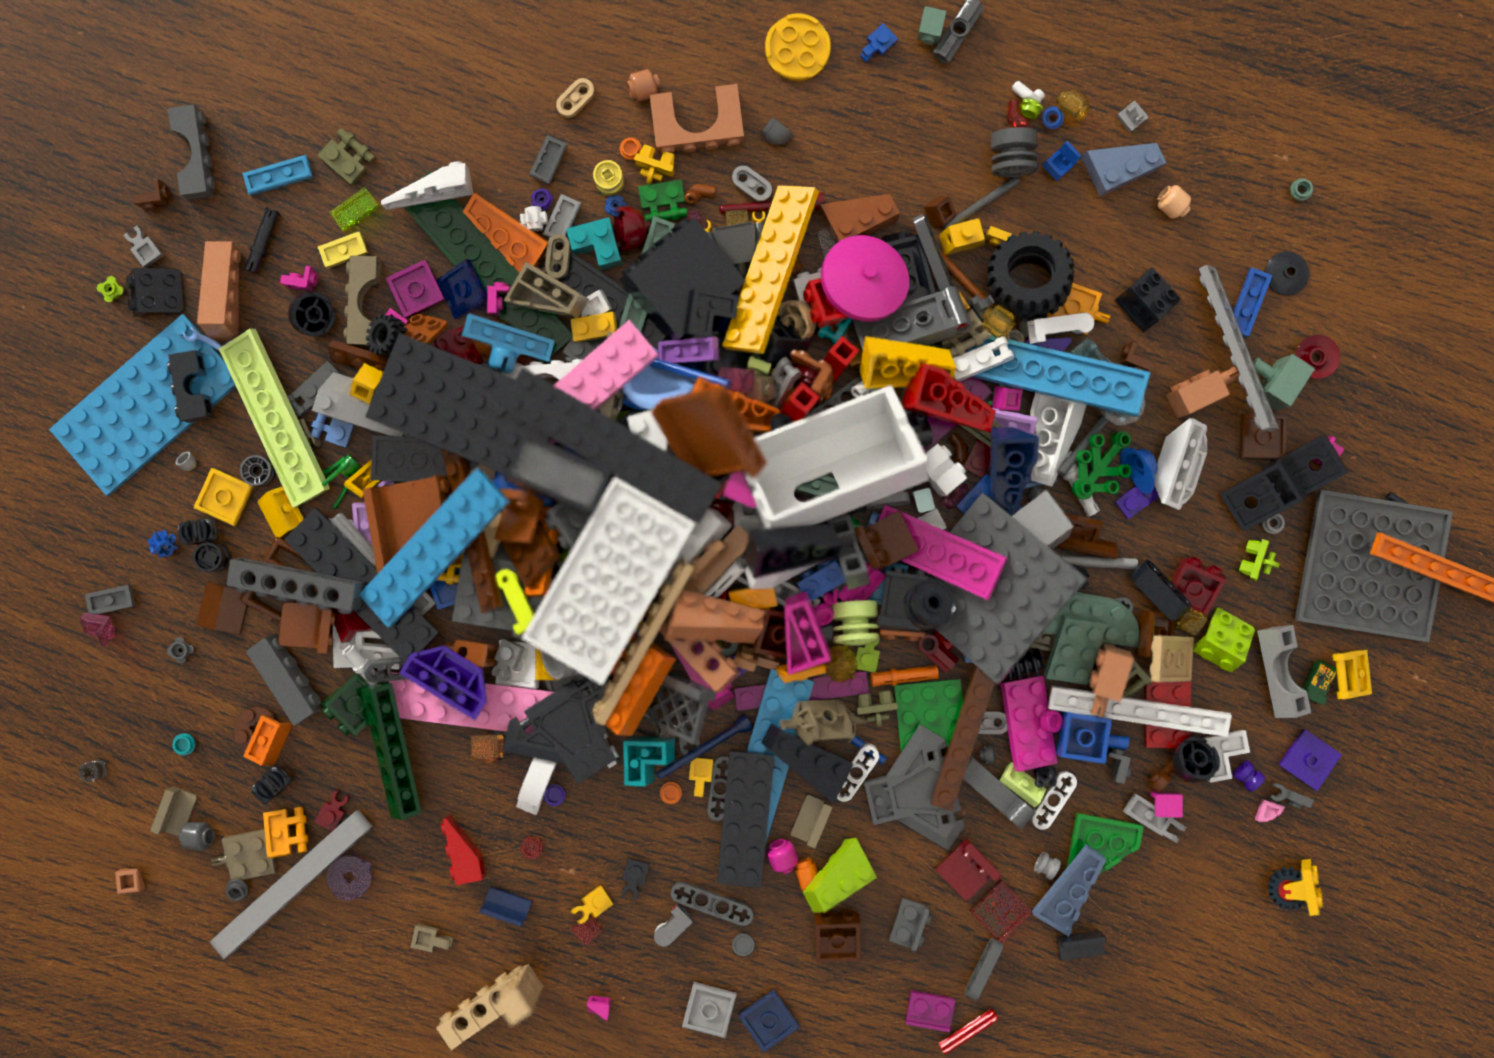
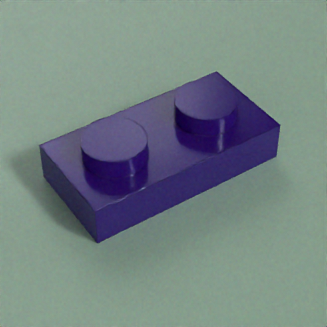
M1155 485L1153 491L1148 494L1142 493L1137 486H1134L1115 500L1114 503L1124 517L1130 519L1157 499L1159 495Z

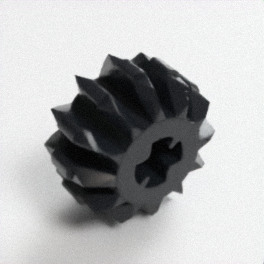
M194 519L181 522L178 525L177 531L180 544L187 546L214 542L217 539L218 533L215 521L212 519Z
M276 766L267 771L253 785L251 792L258 801L268 804L286 789L291 778L284 769L282 770L279 766Z

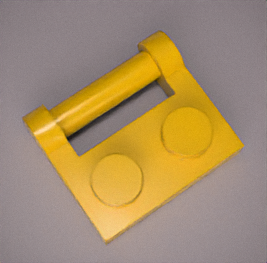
M1367 650L1332 654L1333 661H1336L1339 688L1337 699H1349L1372 694Z

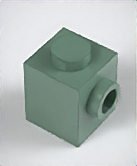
M925 6L917 39L927 45L938 44L946 11Z

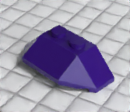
M447 646L410 654L400 671L401 675L474 721L487 703L483 669Z

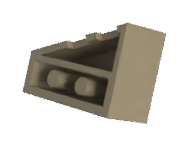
M525 262L504 299L505 302L513 306L579 318L589 298Z

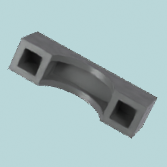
M194 104L168 108L171 131L180 137L187 138L191 146V159L188 165L177 173L180 196L186 200L214 197L215 181L210 172L212 160L207 151L209 138L204 130V125L206 124L204 112Z

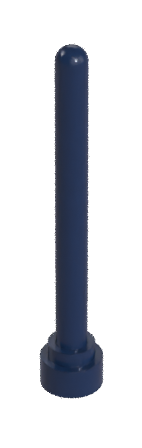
M742 714L737 717V721L734 722L733 726L659 770L657 777L663 779L738 732L747 733L752 730L753 727L747 716Z

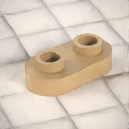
M586 78L577 79L558 98L556 107L561 116L565 118L574 117L593 98L595 90L590 80ZM582 89L588 90L585 95L580 94ZM567 104L572 105L570 110L564 109Z

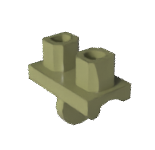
M891 690L878 691L880 703L875 704L871 702L870 693L858 694L856 713L858 715L874 713L875 715L866 716L867 722L876 721L877 728L882 727L881 721L889 720V713L880 714V712L898 709Z

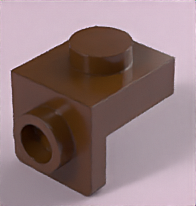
M159 179L153 180L155 192L133 195L135 205L145 211H153L157 209L156 207L168 206L170 191L168 186Z
M1133 340L1128 345L1125 344L1120 354V357H1123L1121 364L1134 369L1151 371L1154 362L1134 355L1138 342Z

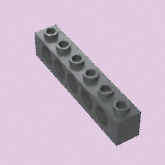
M242 557L230 559L227 586L235 587V591L249 592L250 590L255 591V595L268 597L270 594L276 596L277 600L289 601L294 599L300 605H310V603L317 604V608H337L338 612L344 614H351L352 611L361 609L362 598L360 597V592L364 589L365 582ZM253 573H254V575H255V577H256V581H255V582H254V580H253V578H252ZM273 578L276 579V586L273 584ZM294 582L297 584V590L293 587ZM314 586L318 589L317 595L314 593ZM335 590L339 593L338 599L334 595Z

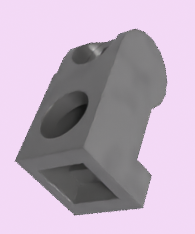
M676 903L671 909L673 916L666 923L659 924L655 929L654 940L659 946L670 945L693 923L692 915L679 903Z

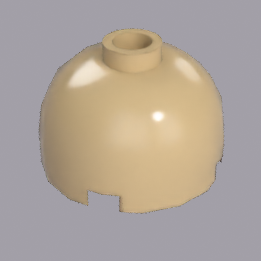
M790 300L780 304L777 313L781 316L780 321L788 328L790 325L796 328L795 333L802 339L806 337L809 339L816 329L817 323H813L810 316L811 306L799 300Z

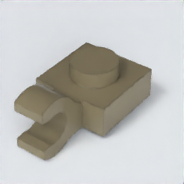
M416 924L411 948L433 952L436 946L448 950L449 947H452L453 937L439 936L438 928Z

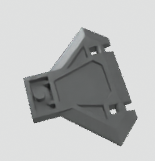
M919 724L887 775L863 781L873 825L898 820L947 850L950 849L965 826L963 818L956 819L955 812L961 810L959 798L957 796L953 811L930 804L945 758L941 753V749L947 747L944 738ZM932 752L933 758L928 759L927 753ZM946 815L947 821L942 822L941 816Z

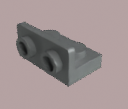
M902 897L888 940L909 947L911 951L916 952L917 948L921 947L924 941V934H922L924 926H928L931 919L928 906Z

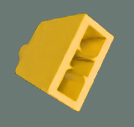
M980 219L951 225L939 234L943 252L946 256L985 246Z

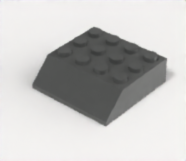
M500 542L492 559L495 575L504 569L513 571L518 576L525 591L526 586ZM466 549L462 558L452 621L515 631L513 626L518 624V620L504 590L500 587L499 591L503 607L489 613H481ZM557 561L553 564L551 580H554ZM527 596L535 614L546 596Z

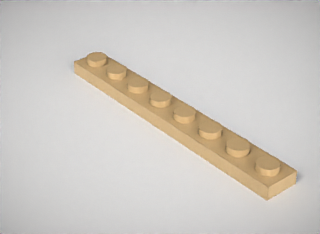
M682 558L672 568V576L668 583L663 584L660 590V598L657 603L654 602L651 605L648 619L639 626L636 640L627 647V655L623 662L620 661L618 663L613 680L608 681L604 688L605 694L601 701L598 700L595 703L593 715L597 723L605 725L693 571L694 567L689 561Z

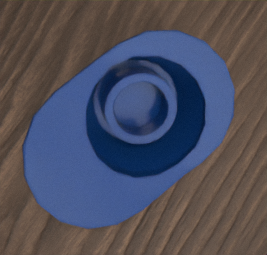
M1130 447L1124 448L1120 453V463L1128 464L1131 467L1132 473L1129 477L1142 493H1151L1155 484L1154 475L1158 470L1155 457L1147 449L1135 450Z

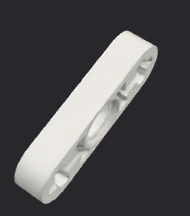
M870 743L864 744L851 761L854 764L853 767L861 768L863 775L859 778H854L849 773L842 787L846 786L848 780L852 782L848 787L849 794L844 793L841 795L839 793L838 800L843 802L849 801L877 763L879 751L875 745ZM872 750L874 758L869 757L865 765L861 763L865 758L864 751L869 752Z
M1061 771L1056 775V786H1049L1040 804L1035 807L1034 811L1036 814L1031 819V822L1036 828L1041 830L1049 828L1076 788V777L1068 771ZM1069 776V781L1071 782V784L1069 786L1065 785L1062 788V791L1065 792L1064 795H1062L1059 791L1054 790L1055 787H1058L1060 789L1063 785L1061 779L1063 777L1068 778ZM1052 794H1057L1060 798L1056 806L1048 804V797ZM1043 805H1045L1049 810H1052L1053 812L1052 814H1050L1047 811V813L1044 816L1045 819H1047L1046 822H1040L1039 824H1037L1039 820L1036 817L1038 814L1042 816L1045 813L1046 810L1042 808Z

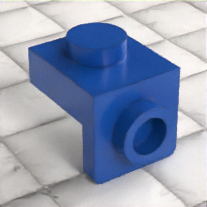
M1067 141L1042 166L1058 181L1082 158V155Z

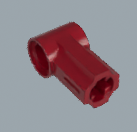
M925 633V637H920V640L916 643L917 648L944 673L949 672L959 660L931 634ZM926 638H931L933 641V646L929 650H924L922 647V642Z

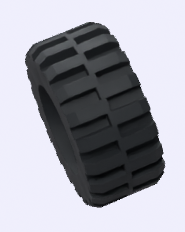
M1027 231L1020 232L1017 237L1015 234L1007 237V242L1002 241L998 244L997 250L993 251L988 265V293L994 299V304L997 308L1003 307V313L1009 316L1012 313L1015 315L1014 318L1021 320V317H1027V321H1032L1038 316L1040 319L1047 318L1049 312L1051 314L1056 313L1059 310V306L1061 307L1066 303L1074 279V261L1070 257L1071 253L1068 248H1062L1063 243L1059 239L1054 241L1052 235L1047 233L1045 236L1039 235V231H1033V234H1027ZM1031 263L1046 269L1051 276V280L1040 288L1028 289L1017 285L1010 278L1009 273L1019 265Z

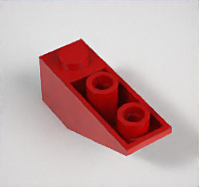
M446 816L443 819V823H441V830L443 836L447 838L448 844L445 846L447 857L451 858V879H455L456 885L483 880L486 873L481 852L452 816Z

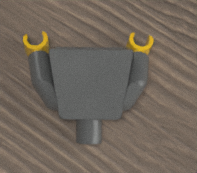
M754 211L752 221L717 228H712L710 221L707 220L708 227L705 230L741 275L748 273L746 262H750L753 259L764 227L765 213L762 211V218L757 219Z

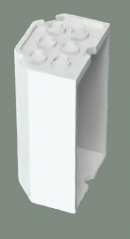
M891 385L754 438L768 463L757 477L750 478L747 471H742L757 505L761 522L766 529L815 525L928 481L926 456L913 429L908 424L903 408ZM831 473L840 489L809 502H800L794 497V492L798 486Z

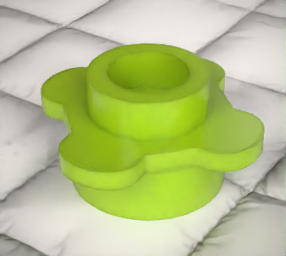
M1024 99L1022 101L1023 104L1020 105V113L1029 119H1036L1040 115V111L1043 110V106L1034 99Z
M114 276L107 277L104 283L97 285V291L104 295L106 302H113L114 299L119 298L124 292V288L116 282L117 279Z

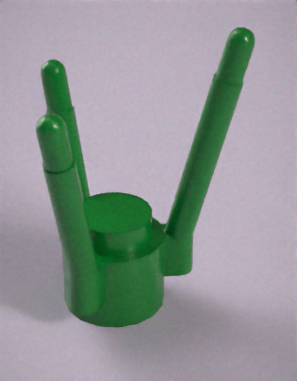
M351 455L343 456L338 462L322 471L325 476L338 468L322 482V486H326L340 473L346 477L354 475L361 465ZM346 486L334 503L333 509H337L349 490Z

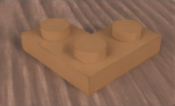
M749 643L738 644L734 661L739 668L754 672L756 665L774 670L779 666L781 657L754 653V645Z

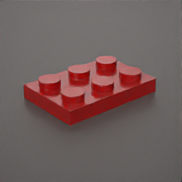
M1153 681L1150 685L1146 684L1144 686V700L1191 707V682ZM1144 724V747L1176 748L1181 742L1191 737V731Z

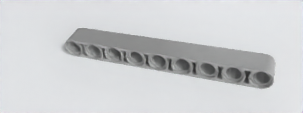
M360 810L355 811L210 941V944L223 959L229 957L370 831L373 825Z

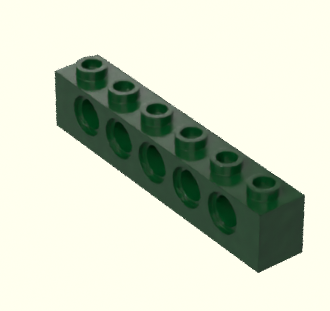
M381 682L361 688L390 816L394 819L404 820L421 814V807L392 683Z

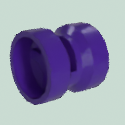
M1248 760L1242 762L1232 774L1237 781L1244 783V787L1249 792L1256 790L1265 780V776L1260 771H1255L1254 765Z

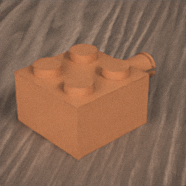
M1231 367L1222 373H1219L1218 370L1212 373L1210 370L1191 377L1192 382L1188 379L1171 387L1172 392L1166 394V397L1176 417L1180 418L1230 395L1226 385L1239 380V373L1230 377L1231 374L1238 372L1237 369Z
M1104 644L1103 649H1098L1095 659L1098 666L1096 671L1092 670L1089 678L1090 687H1092L1093 694L1096 695L1090 710L1091 714L1097 715L1098 712V716L1104 717L1109 699L1121 702L1134 660L1130 651Z

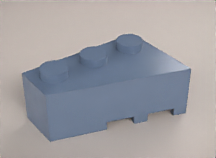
M1157 143L1090 150L1082 157L1100 197L1145 177L1166 164Z

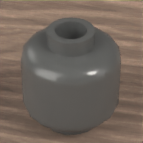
M188 822L179 833L180 844L187 851H205L213 844L215 839V832L207 822Z

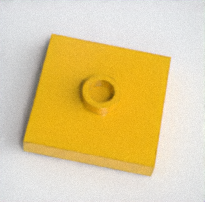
M211 468L194 505V509L236 526L254 486L215 468Z

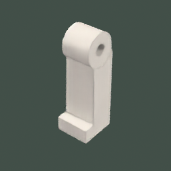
M1088 313L1028 321L1030 344L1046 341L1045 335L1073 332L1075 334L1089 332L1094 327V319Z

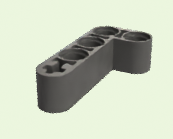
M970 756L963 779L1014 824L1023 829L1036 812Z

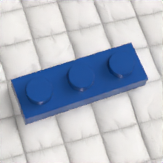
M1253 267L1248 271L1233 310L1241 334L1245 338L1249 337L1273 276Z

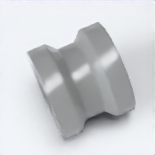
M1042 852L1035 863L1034 871L1038 874L1043 873L1047 879L1052 880L1060 868L1061 861L1057 858H1051L1046 852Z

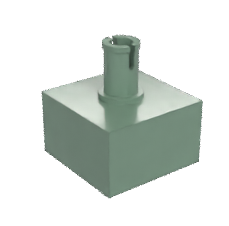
M1293 354L1278 359L1273 367L1262 361L1259 357L1253 362L1257 374L1265 378L1261 385L1270 407L1275 411L1290 407L1315 370V368Z

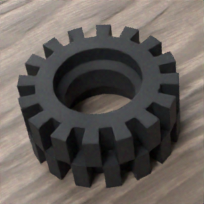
M380 314L378 317L373 318L374 323L370 322L369 326L371 328L366 331V333H369V336H366V340L369 341L367 347H370L369 350L375 354L390 357L399 333L404 335L407 332V328H404L405 323L401 322V319Z

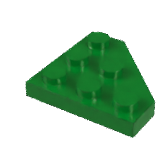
M1076 812L1066 868L1084 846L1088 845L1104 855L1106 859L1100 874L1105 870H1109L1118 864L1122 858L1140 848L1144 826Z

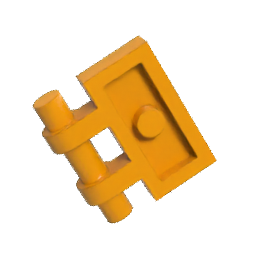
M303 807L294 808L295 816L288 817V810L286 809L263 813L267 858L292 855V845H297L298 853L307 852L306 843H309L308 835L305 834V823L307 821L306 815L303 813ZM291 825L296 826L295 837H290L289 826Z

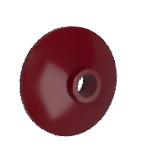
M1312 335L1305 338L1298 345L1295 354L1296 357L1315 368L1310 376L1313 379H1322L1330 376L1335 372L1340 363L1338 346L1332 339L1324 335ZM1313 354L1318 357L1316 362L1312 360Z

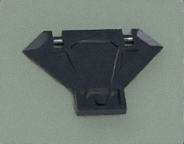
M581 674L584 679L583 682L577 685L572 680L525 710L524 713L527 718L521 722L517 717L511 719L503 751L565 764L578 784L616 760L615 755L604 740L607 726L597 723L593 715L594 705L598 700L601 701L605 694L604 688L606 684L614 678L612 675H608L603 685L588 676ZM590 688L592 693L584 697L582 692ZM532 725L535 730L527 734L525 729Z

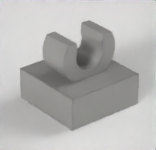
M1133 101L1116 116L1129 133L1149 118L1136 101Z

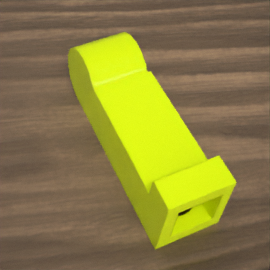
M504 569L496 575L498 587L504 590L518 620V624L513 626L515 633L522 635L534 618L535 612L527 595H525V591L516 573Z

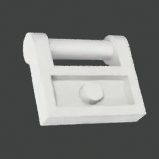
M373 629L366 632H356L355 648L369 661L399 657L387 644L364 643V638L381 639ZM395 664L391 667V669L399 670L401 668V664Z

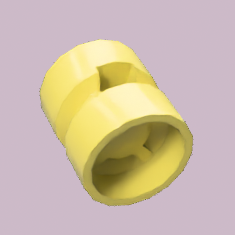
M604 160L595 166L593 178L598 190L606 196L617 195L624 186V177L620 166L611 160Z

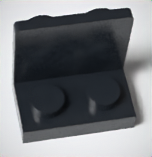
M1153 267L1115 299L1143 333L1164 317L1181 300L1175 290L1167 284Z

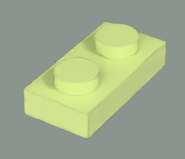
M1012 762L1006 766L999 780L1033 807H1037L1040 804L1047 789L1044 786L1042 788L1036 787L1035 779L1024 771H1014Z

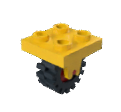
M1304 859L1301 863V870L1298 869L1296 871L1294 867H1290V869L1282 867V870L1277 869L1270 876L1268 883L1270 899L1274 901L1276 906L1280 905L1283 910L1289 908V911H1293V908L1299 910L1302 905L1308 904L1309 915H1319V907H1323L1321 887L1316 888V885H1319L1317 866H1312L1311 859Z

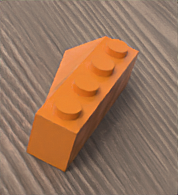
M698 377L692 392L717 388L722 385L714 384L703 377ZM728 390L752 433L766 434L771 432V418L779 413V409L758 400L747 398L739 392Z
M651 642L605 725L618 735L632 736L676 658Z

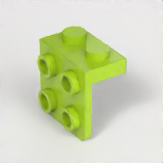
M1217 608L1213 612L1206 635L1194 645L1193 652L1231 673L1245 662L1255 629L1225 610Z

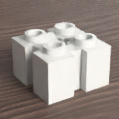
M936 444L925 453L928 467V482L938 495L943 497L948 495L967 477L964 475L966 470L959 462L954 464L949 458L952 455L944 445Z

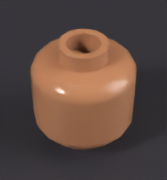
M648 69L630 74L629 80L626 81L631 98H635L639 102L650 99V95L657 94V88L661 87L657 74L653 75Z

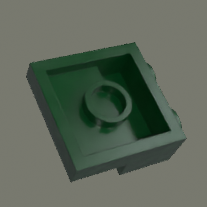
M357 673L339 689H336L321 704L324 707L322 713L330 720L334 718L339 723L337 728L345 736L348 734L356 736L369 724L361 688L368 687L369 685Z

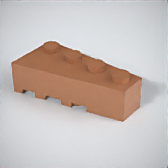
M205 241L197 324L209 338L215 341H229L238 337L239 263L241 262V253L232 241Z
M682 589L669 611L666 640L674 641L675 638H684V641L706 639V642L725 640L732 643H754L763 630L764 610Z

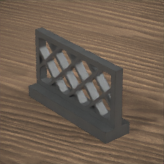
M670 670L656 693L659 703L655 706L652 700L649 710L645 712L643 719L691 744H698L708 702L715 701L717 692ZM665 687H667L669 692V697H667L666 699L664 698L662 689H664ZM682 694L684 704L679 706L677 696ZM670 701L674 708V711L669 713L667 703ZM698 702L700 705L698 713L695 714L692 704ZM660 708L664 715V718L659 720L657 710ZM684 709H687L689 719L684 721L681 712ZM675 715L679 723L677 727L673 726L671 720ZM690 723L693 727L692 736L689 735L686 727Z

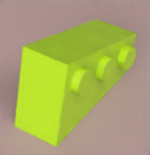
M857 838L844 839L840 848L828 859L829 862L817 873L803 891L813 912H826L877 878Z

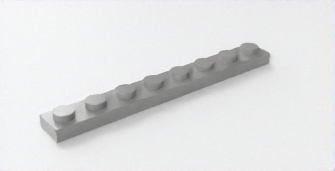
M1205 265L1199 268L1201 273L1200 281L1207 288L1209 293L1207 296L1208 302L1217 314L1215 320L1225 334L1223 335L1224 343L1227 347H1230L1232 352L1231 361L1239 370V381L1248 393L1247 402L1256 414L1255 422L1262 431H1274L1278 429V425L1215 267Z

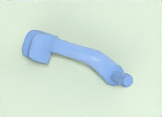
M190 326L193 331L192 336H186L182 332L187 341L197 339L218 351L222 347L214 339L197 333L192 326Z

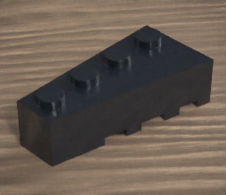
M773 723L770 724L761 742L833 804L835 803L854 765L851 761L814 742L808 746L799 735L786 729L782 730L781 727Z

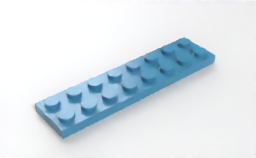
M990 335V338L983 341L982 345L978 347L975 345L969 348L967 352L994 342L1000 337ZM1007 339L1008 349L1012 350L1014 358L1009 362L972 376L973 378L1138 417L1150 372ZM999 350L993 352L995 357L1001 354Z
M480 468L475 469L360 592V597L387 627H392L511 501Z
M770 670L747 751L774 754L761 743L770 724L773 723L782 727L780 726L781 720H791L793 707L796 703L809 700L814 680L807 678L803 681L795 680L784 683L777 676L776 670ZM786 729V730H788V731H790V732H792V733L798 735V734L795 732V730H793V729ZM775 754L766 842L789 768Z

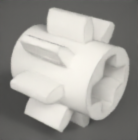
M539 206L526 207L525 214H520L521 224L533 232L542 231L543 225L548 223L546 212H542Z

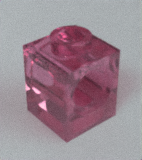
M719 367L718 377L730 380L731 382L728 390L753 393L755 370Z

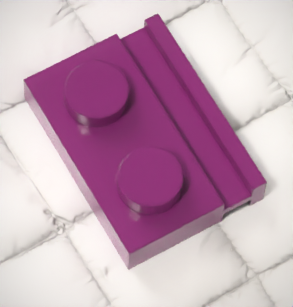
M911 990L907 1017L905 1019L906 1025L950 1032L955 998Z

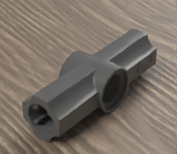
M967 0L956 18L951 22L950 27L933 52L938 61L949 64L960 45L965 41L971 28L985 8L979 0ZM959 27L964 33L957 34L953 29Z

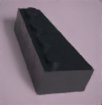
M832 524L754 529L749 531L744 559L753 578L756 579L838 559L842 544Z

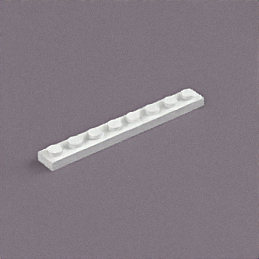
M1051 685L1048 709L1100 717L1098 712L1097 715L1090 713L1096 696L1093 692ZM1122 696L1121 702L1109 699L1103 718L1228 737L1232 715L1225 712Z

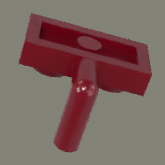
M977 438L967 461L963 464V468L983 478L990 462V447Z

